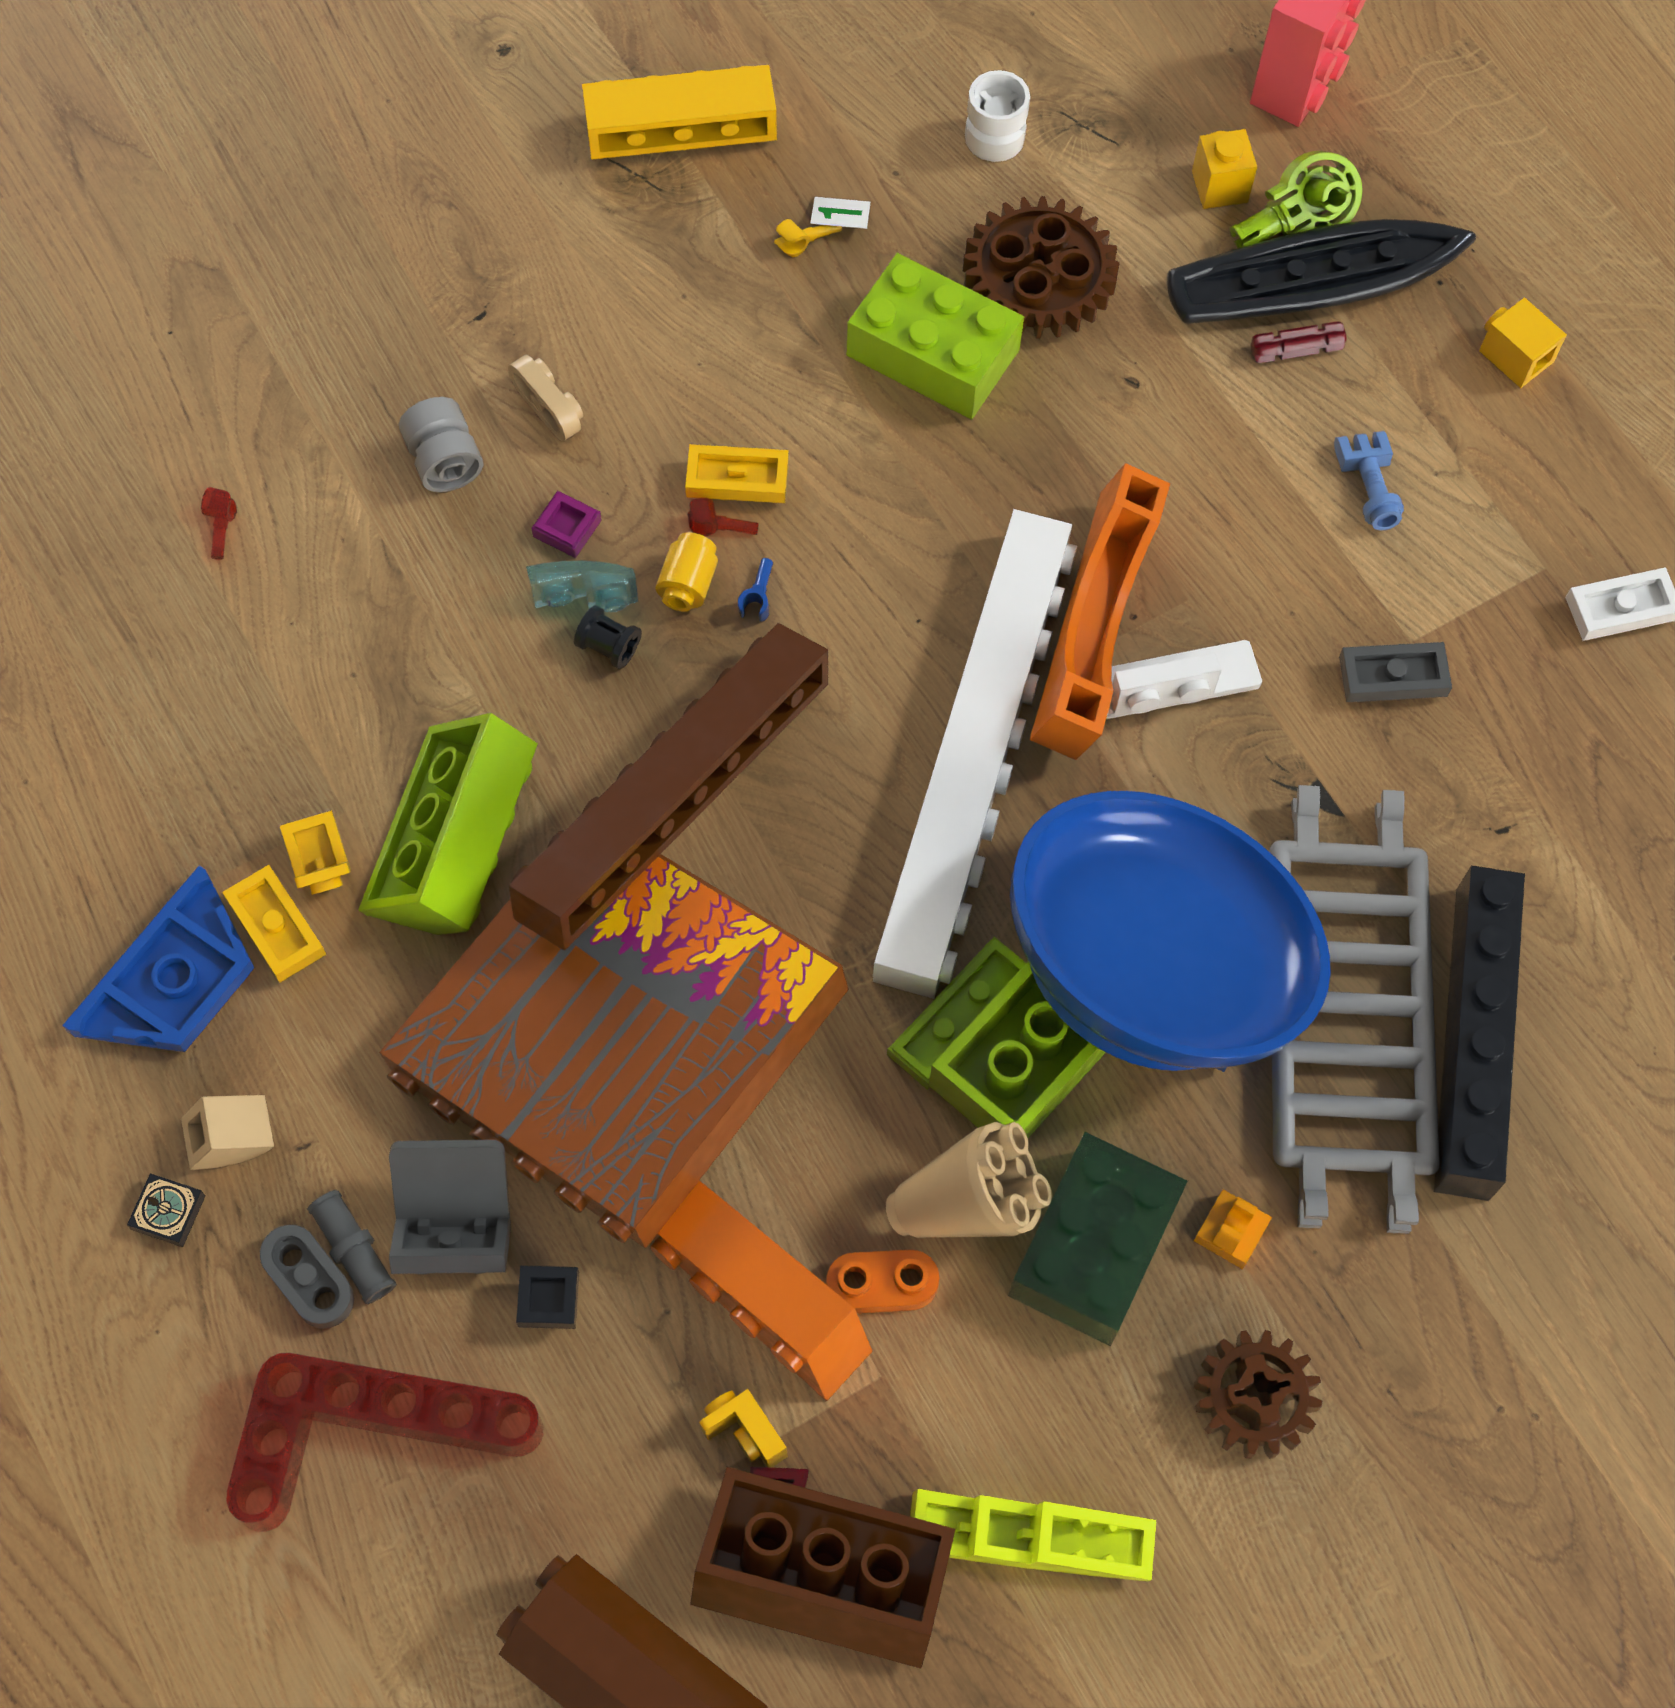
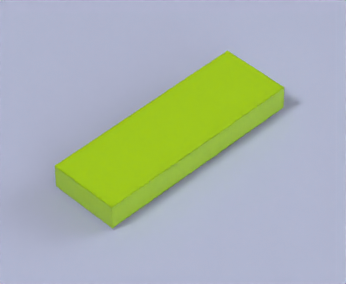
M994 936L887 1049V1056L928 1090L930 1088L929 1080L932 1064L1023 968L1026 962Z

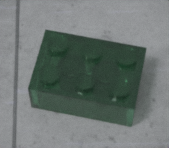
M1084 1132L1013 1279L1008 1296L1111 1346L1188 1181Z

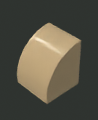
M265 1095L201 1097L181 1118L190 1170L211 1169L241 1163L258 1157L274 1147Z

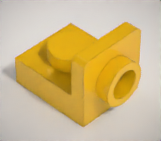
M746 1389L737 1396L733 1390H730L714 1399L704 1408L707 1416L699 1424L707 1440L712 1439L738 1422L740 1428L734 1431L733 1435L750 1462L760 1457L766 1467H774L788 1457L787 1447L749 1389Z

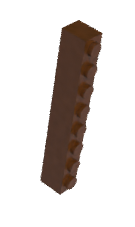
M777 623L763 638H757L749 647L747 654L732 668L725 669L718 677L715 685L703 697L693 700L686 708L683 716L668 731L660 732L653 740L650 748L634 764L626 765L619 773L617 780L600 797L591 799L585 806L582 814L565 831H559L552 837L547 849L530 865H525L517 871L509 885L514 920L565 951L828 685V649L780 623Z

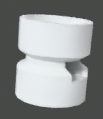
M997 70L978 76L971 84L968 96L965 139L970 151L982 160L991 162L1006 161L1015 157L1023 147L1030 93L1028 86L1022 78L1011 72Z

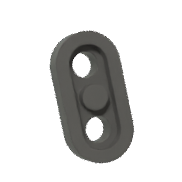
M284 1225L274 1229L266 1236L260 1249L261 1264L302 1319L309 1325L320 1329L332 1328L342 1323L349 1316L354 1305L353 1289L312 1234L298 1225ZM299 1250L302 1252L301 1260L296 1265L285 1266L283 1264L284 1256L289 1251ZM325 1292L334 1293L335 1301L331 1307L327 1309L317 1308L316 1302L321 1294Z

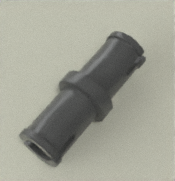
M337 1190L330 1191L312 1202L307 1210L310 1215H313L332 1246L329 1254L335 1264H343L362 1295L364 1303H373L390 1293L397 1284L390 1277L371 1245L374 1242V1238L369 1230H361L341 1198V1193Z

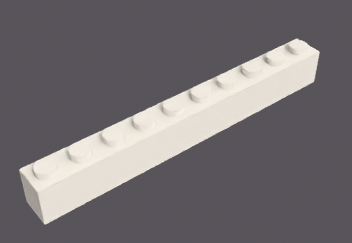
M1016 509L1013 510L875 958L873 982L932 999H935L940 982L950 984L958 956L957 952L949 950L954 933L964 936L972 905L964 903L968 886L978 888L986 857L977 855L982 839L992 841L1000 812L991 809L995 793L1006 794L1013 765L1005 763L1008 749L1018 750L1020 747L1026 720L1018 718L1022 703L1032 705L1040 676L1032 674V668L1035 659L1045 661L1052 637V631L1044 629L1048 616L1058 617L1065 588L1057 586L1061 573L1070 575L1078 546L1069 544L1072 524Z

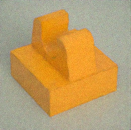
M1222 1189L1196 1235L1194 1242L1243 1270L1272 1217L1241 1197H1236Z

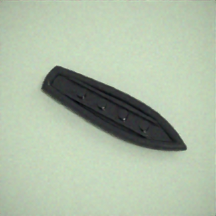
M1399 219L1355 221L1319 227L1259 242L1173 268L1167 273L1168 295L1177 315L1186 324L1269 316L1343 305L1378 297L1408 287L1436 273L1454 261L1476 240V234L1473 231L1446 224Z

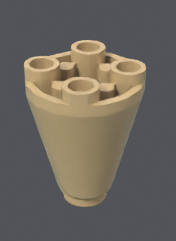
M994 1122L976 1128L902 1182L895 1192L888 1196L886 1212L891 1226L902 1236L910 1235L916 1238L1016 1236L1034 1229L1040 1218L1041 1208L1050 1205L1052 1195L1046 1178L1042 1174L1037 1173L1033 1158L1028 1151V1138L1024 1129L1016 1122L1006 1125Z

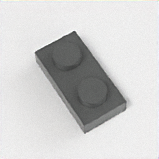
M1444 642L1343 647L1339 656L1346 702L1448 697L1452 689Z

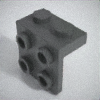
M497 1140L397 1141L393 1143L390 1147L389 1163L396 1221L389 1254L391 1274H482L506 1272L511 1218L504 1145Z

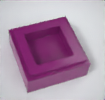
M557 490L531 528L534 538L576 558L602 521L601 513Z

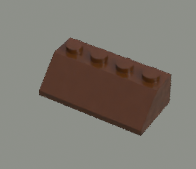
M726 1467L696 1565L690 1605L921 1669L930 1641L956 1529Z

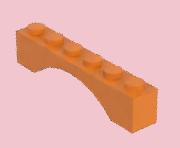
M1127 463L1121 467L1100 492L1029 739L1074 760H1077L1102 735L1114 692L1111 681L1112 660L1119 625L1137 572L1160 523L1170 483Z

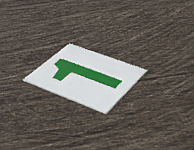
M815 197L810 224L867 229L871 202Z

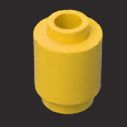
M686 532L680 534L677 541L670 544L655 587L657 594L662 598L663 603L667 607L676 611L687 612L704 604L718 563V558L715 555L717 547L707 537L697 533Z

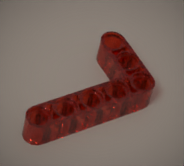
M279 1353L264 1362L257 1375L227 1489L226 1502L229 1511L246 1527L257 1532H266L277 1528L286 1519L290 1511L312 1420L512 1457L525 1456L533 1452L542 1440L544 1425L535 1405L527 1397L517 1393L294 1353ZM290 1372L300 1373L302 1375V1383L293 1395L288 1397L276 1395V1385L279 1379ZM346 1382H353L359 1385L356 1400L346 1407H335L332 1405V1395L337 1387ZM409 1392L416 1396L415 1406L408 1415L401 1418H394L388 1415V1405L396 1395ZM456 1403L472 1405L473 1414L470 1421L464 1426L450 1428L444 1425V1416L452 1405ZM513 1413L528 1415L530 1417V1425L522 1436L507 1438L500 1434L501 1424L508 1415ZM275 1429L286 1430L287 1441L284 1447L276 1454L263 1455L261 1452L263 1438ZM269 1487L272 1491V1500L269 1506L259 1514L249 1515L246 1511V1500L249 1494L257 1488Z

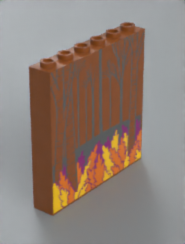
M660 854L565 951L514 920L510 898L379 1053L391 1069L387 1078L402 1092L413 1097L418 1091L431 1100L428 1103L429 1108L441 1119L451 1125H454L459 1119L472 1128L469 1134L474 1140L500 1141L504 1145L505 1152L514 1157L511 1161L512 1165L526 1178L534 1183H538L543 1177L557 1187L554 1191L555 1195L568 1207L578 1213H581L586 1207L600 1217L597 1223L614 1239L625 1243L628 1238H631L646 1249L849 988L841 964Z

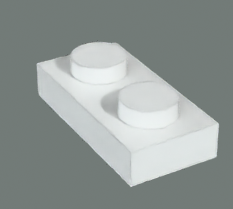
M1666 567L1572 587L1565 597L1583 641L1675 621V588Z

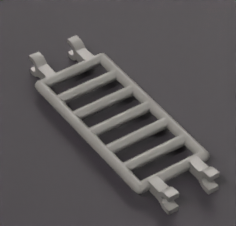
M1299 785L1297 788V798H1293L1291 802L1294 841L1278 840L1270 846V853L1290 873L1291 862L1407 868L1408 896L1304 890L1316 912L1409 917L1410 945L1327 941L1331 963L1410 967L1411 996L1328 991L1319 1012L1412 1018L1413 1047L1293 1040L1283 1049L1272 1054L1273 1157L1279 1166L1299 1168L1298 1227L1320 1229L1322 1227V1220H1327L1328 1218L1325 1169L1382 1172L1388 1174L1387 1233L1409 1234L1411 1232V1225L1419 1223L1418 1202L1415 1196V1174H1434L1438 1171L1440 1164L1428 855L1421 848L1404 847V791L1383 790L1381 793V803H1376L1374 807L1378 845L1319 842L1320 786ZM1294 1062L1414 1069L1415 1099L1294 1092ZM1295 1115L1416 1121L1417 1152L1295 1145Z

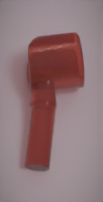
M208 487L202 498L201 511L203 515L215 518L211 558L222 560L224 559L228 521L231 522L235 518L237 505L228 491Z
M697 498L689 504L690 511L687 515L692 533L706 537L714 534L717 530H730L757 535L759 523L716 515L714 502L711 499Z

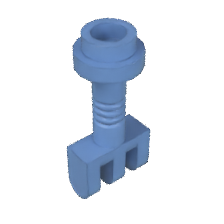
M1379 431L1373 433V448H1371L1365 433L1354 435L1353 445L1355 451H1352L1347 436L1336 437L1334 448L1341 471L1359 470L1366 487L1369 500L1363 506L1365 521L1371 524L1374 529L1380 531L1397 526L1402 520L1404 505L1399 495L1388 493L1380 467L1390 466L1393 456L1386 432Z

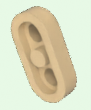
M524 355L508 365L510 378L517 391L559 440L565 441L581 431L579 419L583 418V411L579 403L571 393L566 392L563 394L554 384V377L543 360L538 358L534 361L530 356Z

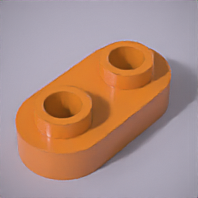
M918 1250L854 1252L838 1257L831 1264L827 1273L826 1285L851 1304L857 1313L912 1311L927 1306L934 1299L939 1285V1271L933 1259ZM907 1269H914L920 1273L922 1280L917 1285L909 1286L902 1281L900 1275ZM851 1272H858L864 1276L866 1282L862 1287L853 1289L845 1284V1276Z

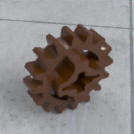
M1247 1330L1241 1331L1237 1336L1236 1348L1229 1341L1223 1339L1216 1346L1220 1359L1207 1355L1203 1360L1201 1366L1211 1376H1200L1194 1382L1196 1390L1207 1393V1397L1198 1401L1195 1409L1198 1413H1211L1212 1420L1204 1430L1207 1434H1211L1221 1429L1226 1434L1222 1448L1226 1451L1236 1442L1244 1444L1243 1452L1246 1459H1251L1259 1446H1263L1267 1457L1273 1459L1280 1452V1441L1292 1451L1301 1443L1296 1430L1309 1434L1315 1427L1316 1423L1306 1413L1317 1412L1322 1407V1400L1309 1395V1392L1321 1383L1320 1376H1305L1303 1369L1311 1358L1307 1354L1294 1359L1290 1355L1293 1341L1289 1338L1278 1348L1272 1345L1271 1331L1265 1330L1257 1343L1252 1342ZM1266 1361H1269V1362L1275 1364V1365H1276L1277 1367H1279L1285 1374H1281V1373H1279L1278 1371H1276L1275 1369H1273V1368H1271L1270 1366H1268V1365L1266 1364ZM1236 1362V1384H1231L1221 1389V1381L1225 1370ZM1253 1383L1258 1392L1267 1391L1268 1394H1271L1262 1406L1258 1397L1244 1395ZM1290 1400H1295L1290 1419L1280 1427V1405L1287 1404ZM1234 1414L1250 1425V1429L1237 1423L1230 1415Z

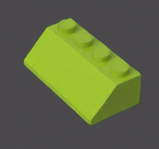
M492 713L429 726L358 911L367 916L435 935L469 931L470 926L479 915L481 908L480 899L487 880L497 866V853L504 834L514 820V807L521 788L531 774V761L538 743Z

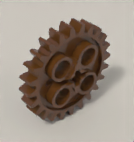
M1045 196L1040 197L1037 207H1031L1029 201L1022 197L1020 209L1014 210L1011 205L1005 202L1002 204L1001 217L991 211L987 212L985 225L976 223L973 238H967L962 270L965 272V287L1023 315L1022 333L1027 326L1033 327L1037 339L1041 338L1044 328L1049 327L1057 338L1060 337L1062 325L1067 324L1073 331L1078 332L1081 317L1093 323L1096 319L1097 309L1106 310L1109 296L1115 293L1119 262L1115 261L1117 246L1108 245L1109 230L1096 232L1098 218L1095 216L1083 221L1081 219L1083 207L1081 206L1075 208L1071 213L1064 211V199H1060L1054 208L1048 207Z

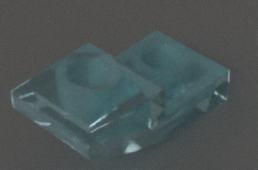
M583 560L549 562L526 567L535 608L544 606L561 607L571 603L574 599L585 597L588 610L596 605L604 609L605 612H616L624 609L628 604L638 602L635 573L629 567Z

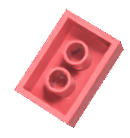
M1278 0L1272 11L1250 104L1297 127L1301 125L1309 111L1317 113L1329 89L1327 84L1330 80L1337 82L1348 64L1350 56L1345 54L1344 51L1349 48L1357 33L1359 24L1353 22V20L1359 15L1366 0Z

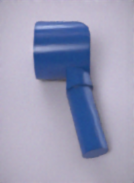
M769 558L761 559L755 583L752 588L744 590L738 598V609L742 618L744 617L746 606L752 602L762 605L759 612L760 622L765 621L769 616L766 586L773 566V561Z

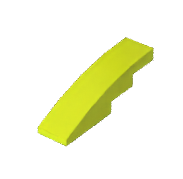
M923 1489L913 1491L910 1517L956 1529L949 1558L1087 1576L1139 1581L1152 1580L1156 1520L1045 1501L1039 1504H1032L984 1495L971 1498Z

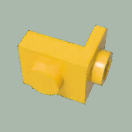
M332 810L280 825L295 874L294 880L297 889L309 885L313 895L343 885L340 876L350 873L351 869Z

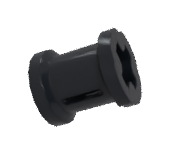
M594 605L581 619L574 636V645L583 650L589 647L611 659L612 666L620 669L621 667L624 668L635 654L641 640L642 631L635 625L627 628L605 616L604 609Z

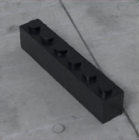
M1471 865L1456 889L1438 1128L1440 1164L1438 1171L1435 1173L1434 1192L1489 1201L1506 1183L1525 873Z

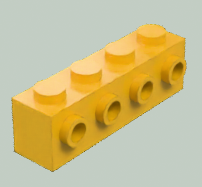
M769 65L741 66L711 71L699 70L691 73L663 76L651 75L643 78L614 81L603 80L582 84L591 160L777 140V110Z

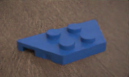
M199 865L67 1019L63 1027L69 1034L78 1038L185 1052L254 970L255 967L207 871Z

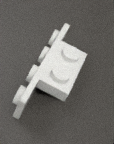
M1242 640L1112 666L1111 681L1114 692L1106 719L1146 713L1151 710L1195 703L1201 700L1259 689L1262 678L1250 642Z

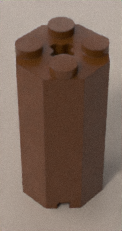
M577 1554L568 1562L557 1555L539 1576L535 1585L541 1591L529 1607L525 1610L518 1605L505 1619L496 1634L504 1643L499 1655L563 1708H768L766 1704Z

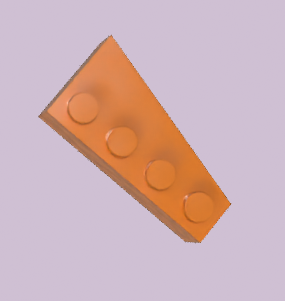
M700 1180L655 1236V1242L650 1246V1249L667 1267L675 1270L680 1266L691 1276L689 1282L700 1295L712 1304L718 1301L730 1312L729 1316L741 1330L751 1338L757 1337L770 1349L781 1364L802 1378L825 1401L830 1399L873 1352L857 1312L851 1304Z

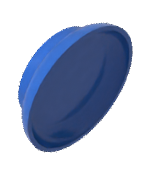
M1105 791L1072 798L1049 810L1033 824L1020 845L1010 886L1011 912L1019 941L1030 963L1036 983L1052 1009L1071 1029L1100 1050L1129 1063L1158 1070L1180 1071L1197 1068L1209 1069L1237 1066L1269 1057L1283 1049L1309 1027L1321 1010L1329 989L1331 974L1328 943L1321 921L1302 887L1278 859L1260 843L1226 820L1204 809L1166 796L1135 791Z

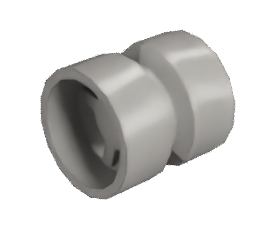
M447 397L429 398L416 403L401 416L398 424L401 435L409 453L416 457L414 465L426 489L439 493L453 491L472 482L481 473L484 466L482 456L473 436L469 434L467 422L459 404L455 400Z

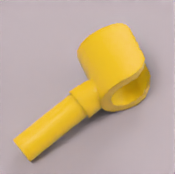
M786 219L776 227V232L782 237L774 240V243L788 256L798 257L807 248L809 242L840 232L842 227L818 225L802 230L791 219Z

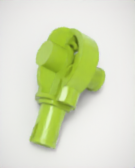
M1311 151L1300 155L1284 170L1279 184L1265 191L1267 199H1270L1265 205V209L1239 224L1231 226V236L1239 237L1234 242L1238 248L1266 241L1280 232L1285 236L1314 228L1351 222L1362 200V182L1356 167L1344 156L1332 152ZM1319 160H1329L1337 165L1336 168L1326 165H1313L1307 168L1308 165ZM1322 171L1329 172V173H1331L1332 175L1329 176L1328 174H1326V173H1324V172H1322ZM1325 210H1328V212H1326V213H1324V214H1322V215H1317V214H1316V213H1320V212H1323V211H1325Z

